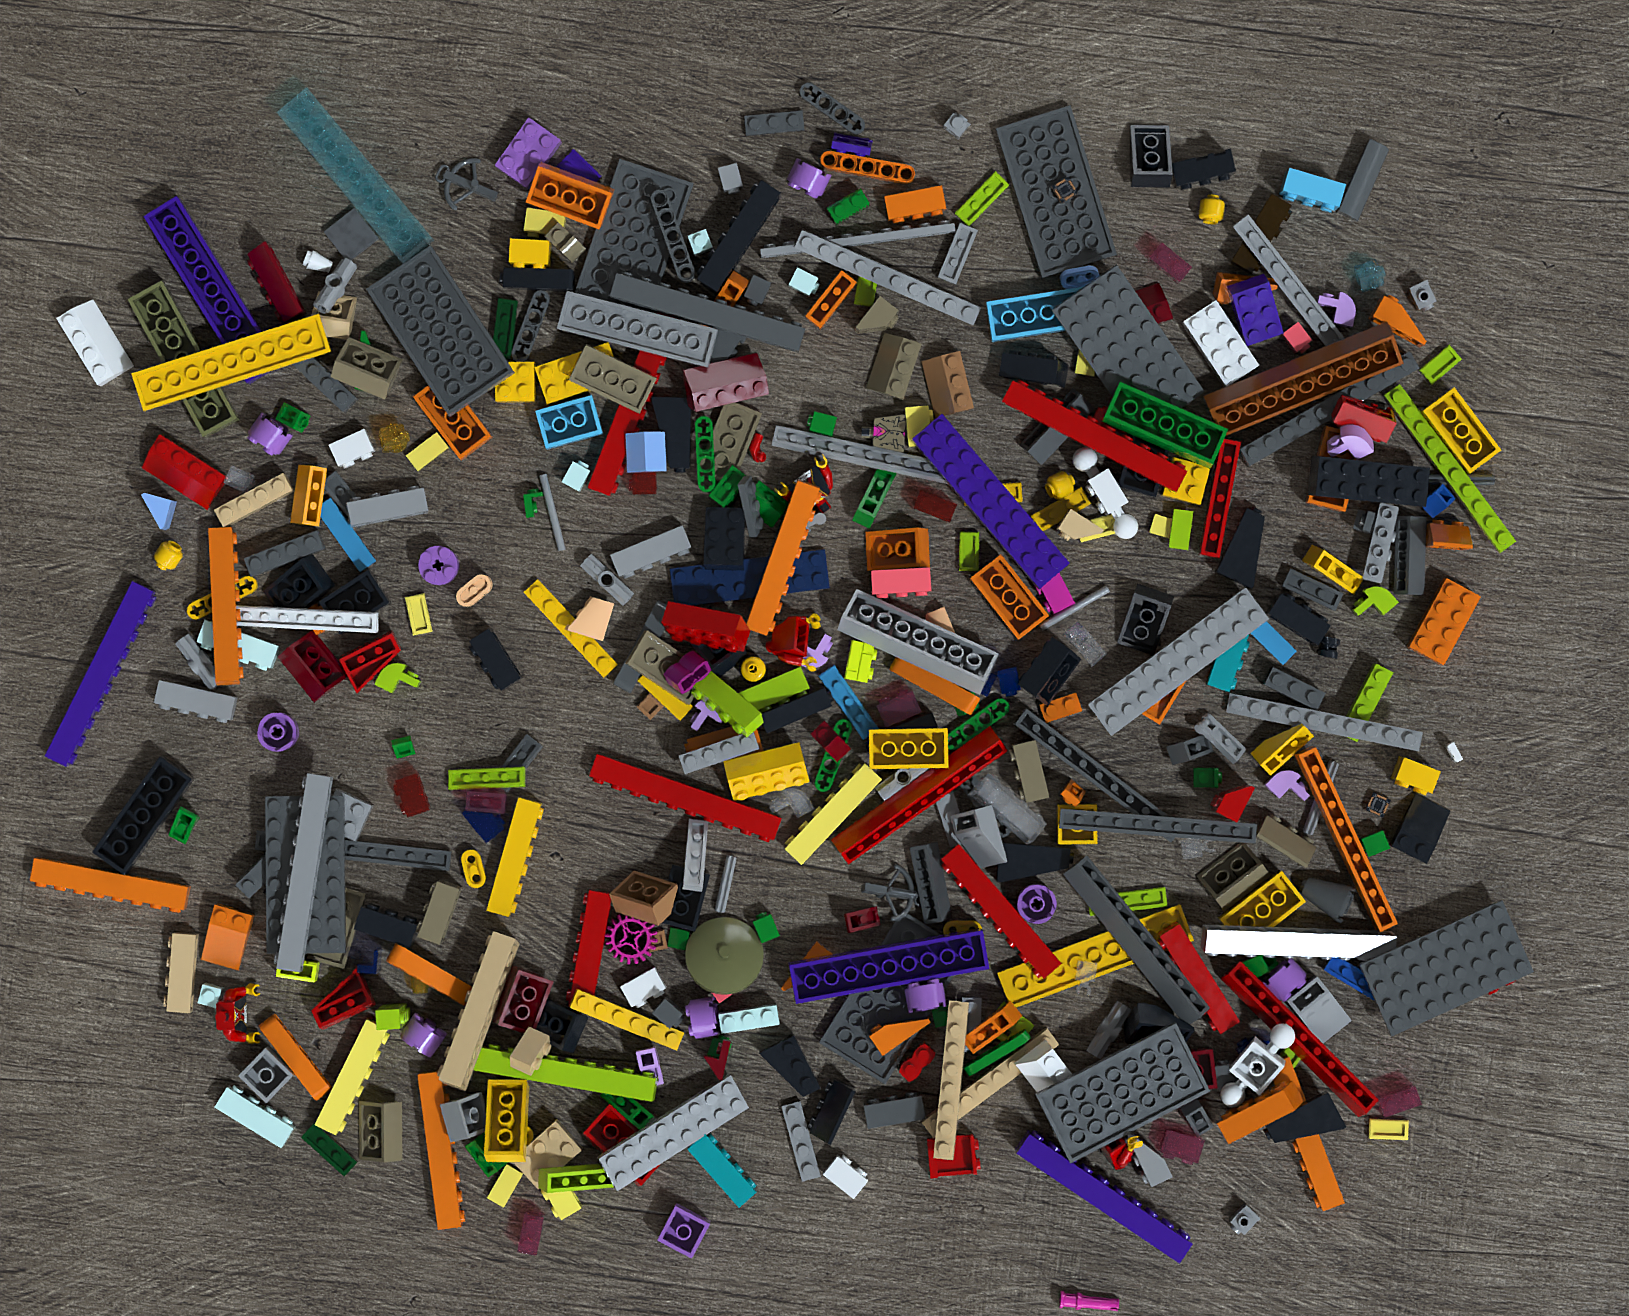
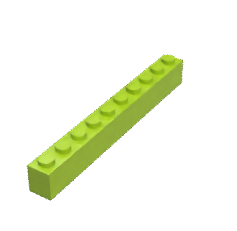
M489 1044V1047L482 1046L474 1067L475 1071L651 1102L655 1100L658 1077L654 1076L653 1072L642 1071V1074L634 1073L635 1069L623 1068V1071L616 1070V1066L604 1064V1067L596 1066V1062L585 1061L582 1064L577 1063V1059L574 1058L559 1060L558 1056L547 1054L546 1057L541 1059L542 1063L539 1069L535 1070L530 1076L510 1067V1055L515 1048L509 1047L508 1050L500 1049L501 1046Z

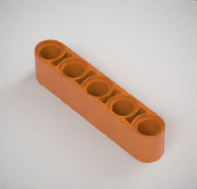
M826 151L820 158L821 166L828 171L900 184H909L915 177L914 169L906 164L834 151ZM826 156H832L835 162L832 165H826L823 160ZM846 159L853 161L854 166L851 169L843 167V162ZM870 163L873 166V170L871 172H864L862 165ZM888 166L892 169V174L885 176L882 174L881 169ZM903 170H909L912 176L910 179H903L900 173Z
M895 657L888 669L969 715H972L981 699L958 685L898 657Z
M395 943L386 959L388 963L459 1004L466 1006L465 997L468 990H472V986Z
M275 1013L259 1025L260 1030L316 1101L332 1090L328 1080Z

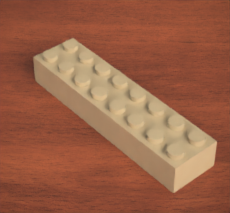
M494 931L492 936L488 935L485 943V946H487L486 952L481 954L478 963L481 966L479 971L473 975L472 983L474 985L472 990H468L465 1002L467 1004L465 1009H461L458 1020H460L458 1028L455 1027L452 1032L451 1039H453L451 1047H447L444 1054L446 1061L444 1065H440L437 1076H440L439 1080L446 1085L463 1091L467 1089L520 945L515 938Z

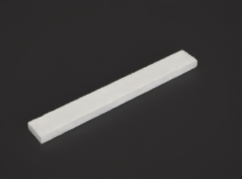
M237 605V609H240L241 621H237V626L378 632V612Z

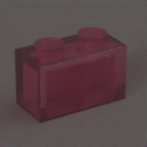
M1163 243L1158 246L1148 259L1177 284L1180 283L1192 268V266Z
M908 689L898 692V697L890 699L888 696L879 700L880 704L877 705V709L885 727L921 713L913 691L908 692Z
M468 790L465 811L505 814L508 793Z
M1413 1084L1376 1097L1379 1100L1377 1103L1381 1114L1385 1118L1422 1105L1416 1086Z
M1165 1128L1159 1151L1163 1153L1165 1158L1174 1160V1157L1182 1159L1181 1162L1193 1165V1162H1199L1205 1141L1199 1137Z
M525 1212L517 1252L537 1256L545 1214Z

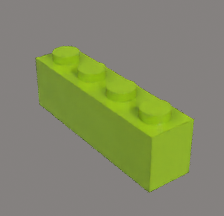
M1373 664L1346 717L1369 721L1393 672L1378 664ZM1346 737L1354 742H1358L1359 740L1355 738Z
M799 667L738 694L762 713L772 709L771 704L778 702L781 705L790 701L788 698L796 694L798 698L807 694V689L810 687L802 668Z
M712 671L693 686L692 695L697 700L701 699L705 702L706 707L710 711L718 713L723 722L730 723L736 733H742L747 738L764 723L762 713Z
M407 1003L383 1004L375 1010L376 1030L401 1029L411 1019V1009L407 1007Z
M601 1164L539 1169L538 1188L546 1193L613 1188Z

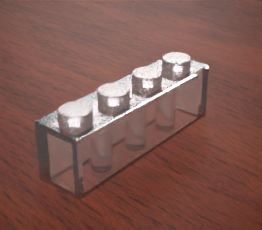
M988 773L982 776L969 793L983 807L992 805L995 817L1026 844L1033 842L1047 825L1040 814L1034 813L1029 809V805L1025 801L1019 800L1010 788L1004 787L995 775Z

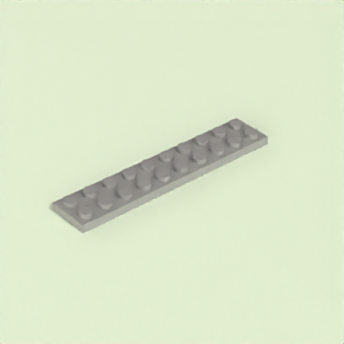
M1245 587L1091 701L1088 706L1110 736H1112L1269 620V618Z

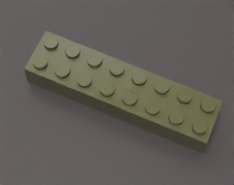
M161 280L127 299L162 364L203 351L164 281ZM223 387L182 399L204 438L240 420Z

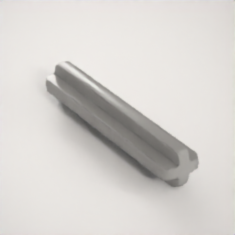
M726 856L715 906L716 912H725L737 859L735 856Z

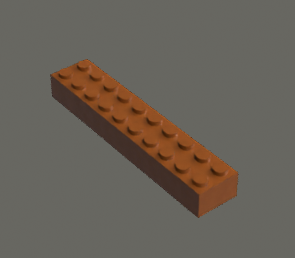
M1385 322L1207 394L1204 398L1214 423L1228 429L1227 436L1404 363L1388 322Z

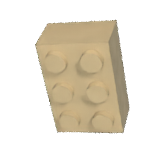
M556 1119L527 1145L526 1162L514 1163L532 1184L539 1189L538 1176L540 1168L564 1167L583 1147Z

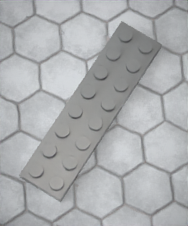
M570 291L566 292L557 326L558 330L707 368L709 367L718 329Z
M727 1074L722 1080L716 1081L597 1158L616 1191H619L704 1137V1134L707 1135L749 1107L732 1076Z

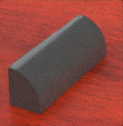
M1372 139L1367 141L1336 213L1358 222L1389 152L1386 146Z
M1073 388L1061 400L1063 407L1067 409L1073 407L1081 412L1080 415L1084 418H1087L1095 409L1082 394ZM1039 423L1023 440L1020 446L1035 461L1042 465L1068 437Z
M1397 516L1394 594L1424 595L1427 517Z
M938 842L910 847L924 923L930 924L952 919Z

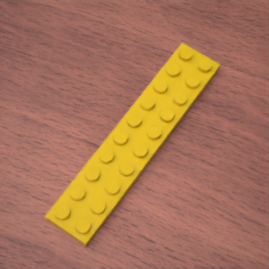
M316 314L131 374L142 409L147 411L329 353L331 348L320 314Z
M1180 904L1139 919L1156 941L1160 938L1157 933L1176 921L1179 922L1191 942L1194 941ZM1106 931L1053 951L1052 953L1062 964L1045 979L1042 976L1039 979L1031 971L1033 966L1029 961L1026 964L1024 962L997 972L1007 1001H1011L1017 1008L1134 964V962L1112 934Z

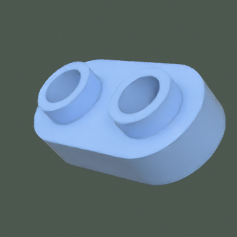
M1091 265L1067 269L1060 275L1061 285L1065 289L1084 287L1099 277V272L1096 267Z

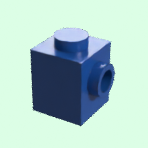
M1442 484L1427 495L1426 507H1423V509L1434 518L1456 498Z

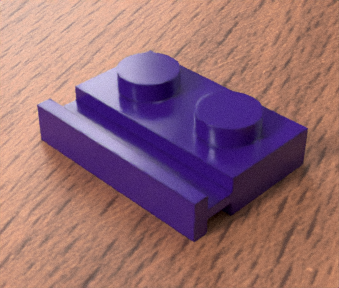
M834 133L831 148L840 153L848 151L861 157L870 156L873 140Z
M574 149L556 166L559 169L597 182L602 177Z

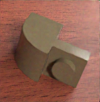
M559 222L544 236L571 263L585 250V247Z

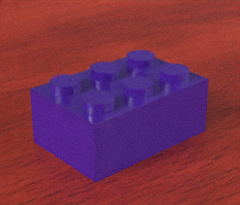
M1264 273L1227 286L1239 332L1246 346L1284 334L1271 286Z

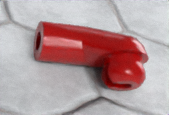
M758 433L754 434L749 451L755 462H764L766 454L760 449L764 436Z

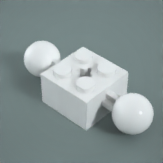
M1088 447L1079 448L1073 455V464L1077 470L1086 472L1090 478L1086 482L1088 486L1085 489L1090 497L1094 496L1097 503L1095 505L1101 514H1112L1115 519L1113 524L1115 534L1122 539L1132 538L1138 531V522L1132 515L1125 514L1121 506L1128 503L1127 498L1109 469L1101 473L1096 467L1098 458L1095 451Z
M1284 1023L1275 1025L1270 1032L1271 1041L1268 1045L1255 1036L1231 1064L1229 1071L1239 1079L1236 1082L1225 1084L1221 1089L1220 1097L1226 1106H1240L1245 1100V1089L1247 1087H1250L1260 1096L1284 1068L1286 1061L1276 1052L1280 1048L1285 1049L1293 1044L1295 1032L1291 1026ZM1255 1063H1260L1261 1068H1254Z

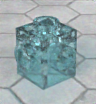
M1376 259L1354 266L1356 281L1362 293L1385 285L1383 279L1386 276L1384 267L1382 265L1379 266Z

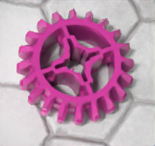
M619 914L617 915L619 922L612 919L611 922L615 926H607V929L612 931V933L605 934V937H611V940L605 943L606 945L612 944L613 946L608 951H616L613 955L614 958L621 955L620 962H623L626 957L627 964L631 963V958L634 959L635 964L639 963L638 957L645 961L644 954L649 957L652 955L648 949H656L651 943L658 942V939L652 938V935H656L658 932H651L650 930L655 925L651 924L648 926V922L624 915L625 919H623L622 915ZM626 922H636L643 928L634 931ZM622 926L624 938L617 942L616 933L618 928ZM631 932V935L640 933L634 938V943L632 941L623 943L629 937L628 933ZM646 933L647 943L642 950L639 938ZM630 945L635 949L636 954L626 953L620 947Z

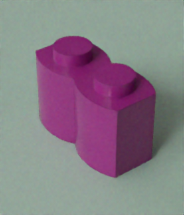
M690 651L678 663L670 666L664 673V676L670 686L684 694L692 689L696 682L703 680L710 673L711 669L707 660L696 652Z

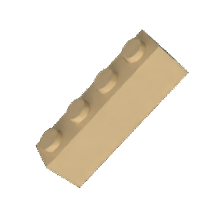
M282 473L214 509L222 526L229 527L293 493L295 490L287 475Z
M174 932L172 936H169L168 948H171V956L167 957V968H170V971L165 979L168 995L164 996V1006L167 1007V1012H193L199 934Z

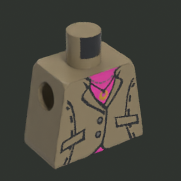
M906 415L874 418V427L862 426L861 438H873V447L904 453Z

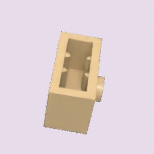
M528 1027L510 1055V1067L531 1076L535 1070L539 1069L542 1063L541 1059L551 1049L549 1035Z

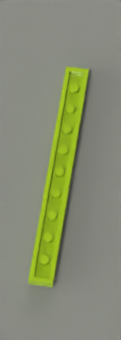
M1399 384L1383 396L1499 554L1516 542L1514 537L1403 387Z

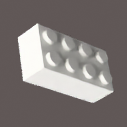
M1217 300L1182 322V325L1224 388L1259 366Z

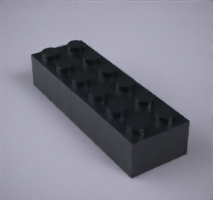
M762 180L759 184L755 182L750 190V198L748 200L744 199L739 207L741 212L738 216H733L728 224L730 229L727 233L723 232L718 239L719 246L717 249L713 248L707 256L708 263L706 266L702 264L697 272L698 282L717 295L781 198V192Z
M1311 456L1307 495L1426 507L1430 468Z
M160 756L92 853L123 875L128 874L195 778L165 756Z

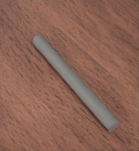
M543 474L539 478L558 551H563L566 548L547 474Z
M1105 585L1038 625L1042 631L1109 593L1108 587Z

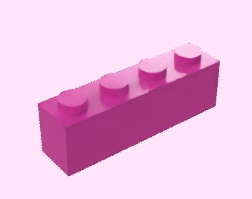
M1060 573L1054 576L1042 588L1038 589L1035 586L1038 594H1043L1046 599L1043 603L1048 613L1052 611L1055 614L1075 604Z

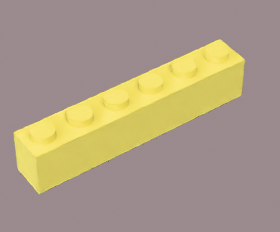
M859 763L852 771L854 775L849 780L845 778L838 785L841 789L836 794L832 792L825 799L827 804L823 808L819 806L811 814L814 818L809 823L805 821L798 828L800 830L799 834L796 837L791 835L785 842L787 845L785 850L801 865L882 780L865 763L863 765Z
M370 1018L366 1019L315 1123L316 1126L334 1135L344 1130L347 1124L344 1119L347 1114L351 1115L356 1105L353 1101L356 1096L360 1097L364 1089L362 1083L364 1079H369L373 1071L370 1066L373 1061L377 1062L381 1054L379 1048L381 1044H386L390 1036L387 1033L388 1030H376V1021Z

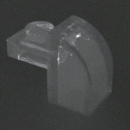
M797 788L784 789L783 792L786 797L782 798L779 796L771 801L772 805L769 806L772 813H775L791 805L797 818L815 809L807 794Z

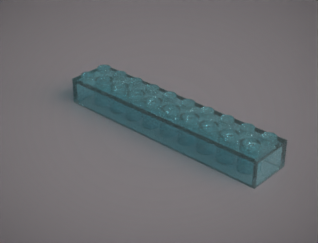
M307 87L277 111L278 115L403 264L434 241Z

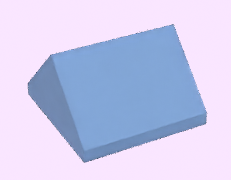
M665 432L626 433L627 473L666 471Z
M147 493L141 494L159 528L163 530L169 529L177 502Z

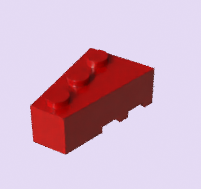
M1341 395L1331 414L1334 424L1338 427L1344 425L1360 426L1368 432L1373 441L1387 443L1397 424L1393 409L1387 407L1386 410L1379 409L1375 403H1371L1368 406L1363 404V401L1360 399Z
M393 630L339 657L356 693L401 651V646Z
M356 968L311 1011L319 1029L324 1030L375 1006L376 1003L361 970Z

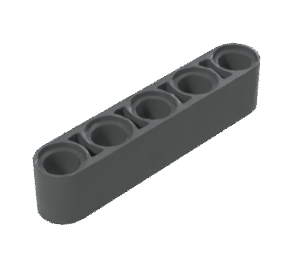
M656 190L651 195V202L678 278L685 283L691 282L695 277V270L669 197L664 190ZM659 194L665 196V202L662 204H657L654 201L655 197ZM664 213H670L672 220L665 223L661 220V216ZM671 231L678 233L679 236L676 241L668 240L667 236ZM677 250H683L685 257L678 260L674 257V253ZM689 268L692 271L691 276L683 278L680 274L682 269Z
M659 600L656 602L628 657L644 630H648L658 638H661L665 630L661 621L667 604ZM624 662L613 685L631 693L641 674Z

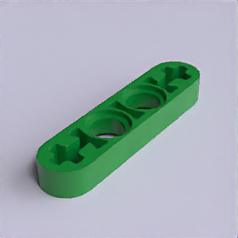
M701 416L695 422L697 479L699 489L708 493L715 488L716 484L713 424L710 418ZM702 420H706V423L710 424L709 427H706V434L710 432V437H698V433L702 434V427H698ZM702 439L710 441L711 445L708 450H702L699 447ZM705 458L711 461V467L708 470L700 467L701 460ZM700 472H712V476L708 475V480L712 482L709 489L701 486V482L705 481L704 475L700 476Z
M1002 698L996 699L948 733V742L950 741V736L953 738L958 736L957 730H960L961 735L966 738L963 742L961 738L958 739L955 747L954 745H948V749H958L1006 715L1009 711V703ZM997 702L1005 703V711L996 712L995 714L998 717L994 719L993 714L988 708L991 707L994 710L997 708ZM982 713H988L990 715V722L982 724L979 721V716ZM967 724L974 726V733L970 736L965 735L963 732V728Z
M841 719L836 722L833 730L839 735L840 729L838 725H842L843 722L847 723L846 727L849 730L844 731L842 736L846 737L845 742L847 743L852 731V725L848 720ZM825 751L815 779V787L820 792H826L832 787L841 759L837 762L827 751ZM826 760H834L836 767L833 770H827L824 766ZM821 770L833 774L832 778L827 777L829 786H825L824 789L820 788L818 780H822L824 774H820Z
M1023 1029L969 1061L963 1066V1069L968 1076H971L1025 1044L1031 1039V1036L1026 1029Z

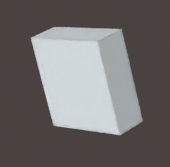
M1454 742L1445 745L1453 762L1457 763L1463 760Z

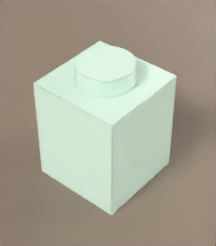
M706 229L688 236L695 256L713 249Z
M797 267L788 286L810 297L811 293L815 295L820 284L817 283V277Z
M580 460L577 463L572 462L562 482L580 492L591 473L588 470L589 465Z
M209 983L202 984L198 1004L216 1008L217 1001L222 999L224 987Z

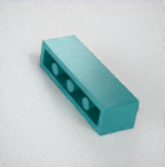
M1249 634L1213 661L1206 685L1226 692H1230V689L1234 690L1237 683V678H1235L1236 672L1241 670L1244 662L1241 659L1242 654L1247 652L1250 641H1247Z
M711 1133L709 1135L704 1134V1137L688 1146L687 1150L740 1208L757 1193L755 1189L757 1185L750 1177L747 1179L742 1174L744 1170L737 1162L733 1164L729 1159L731 1155L725 1148L720 1149L716 1144L718 1140Z

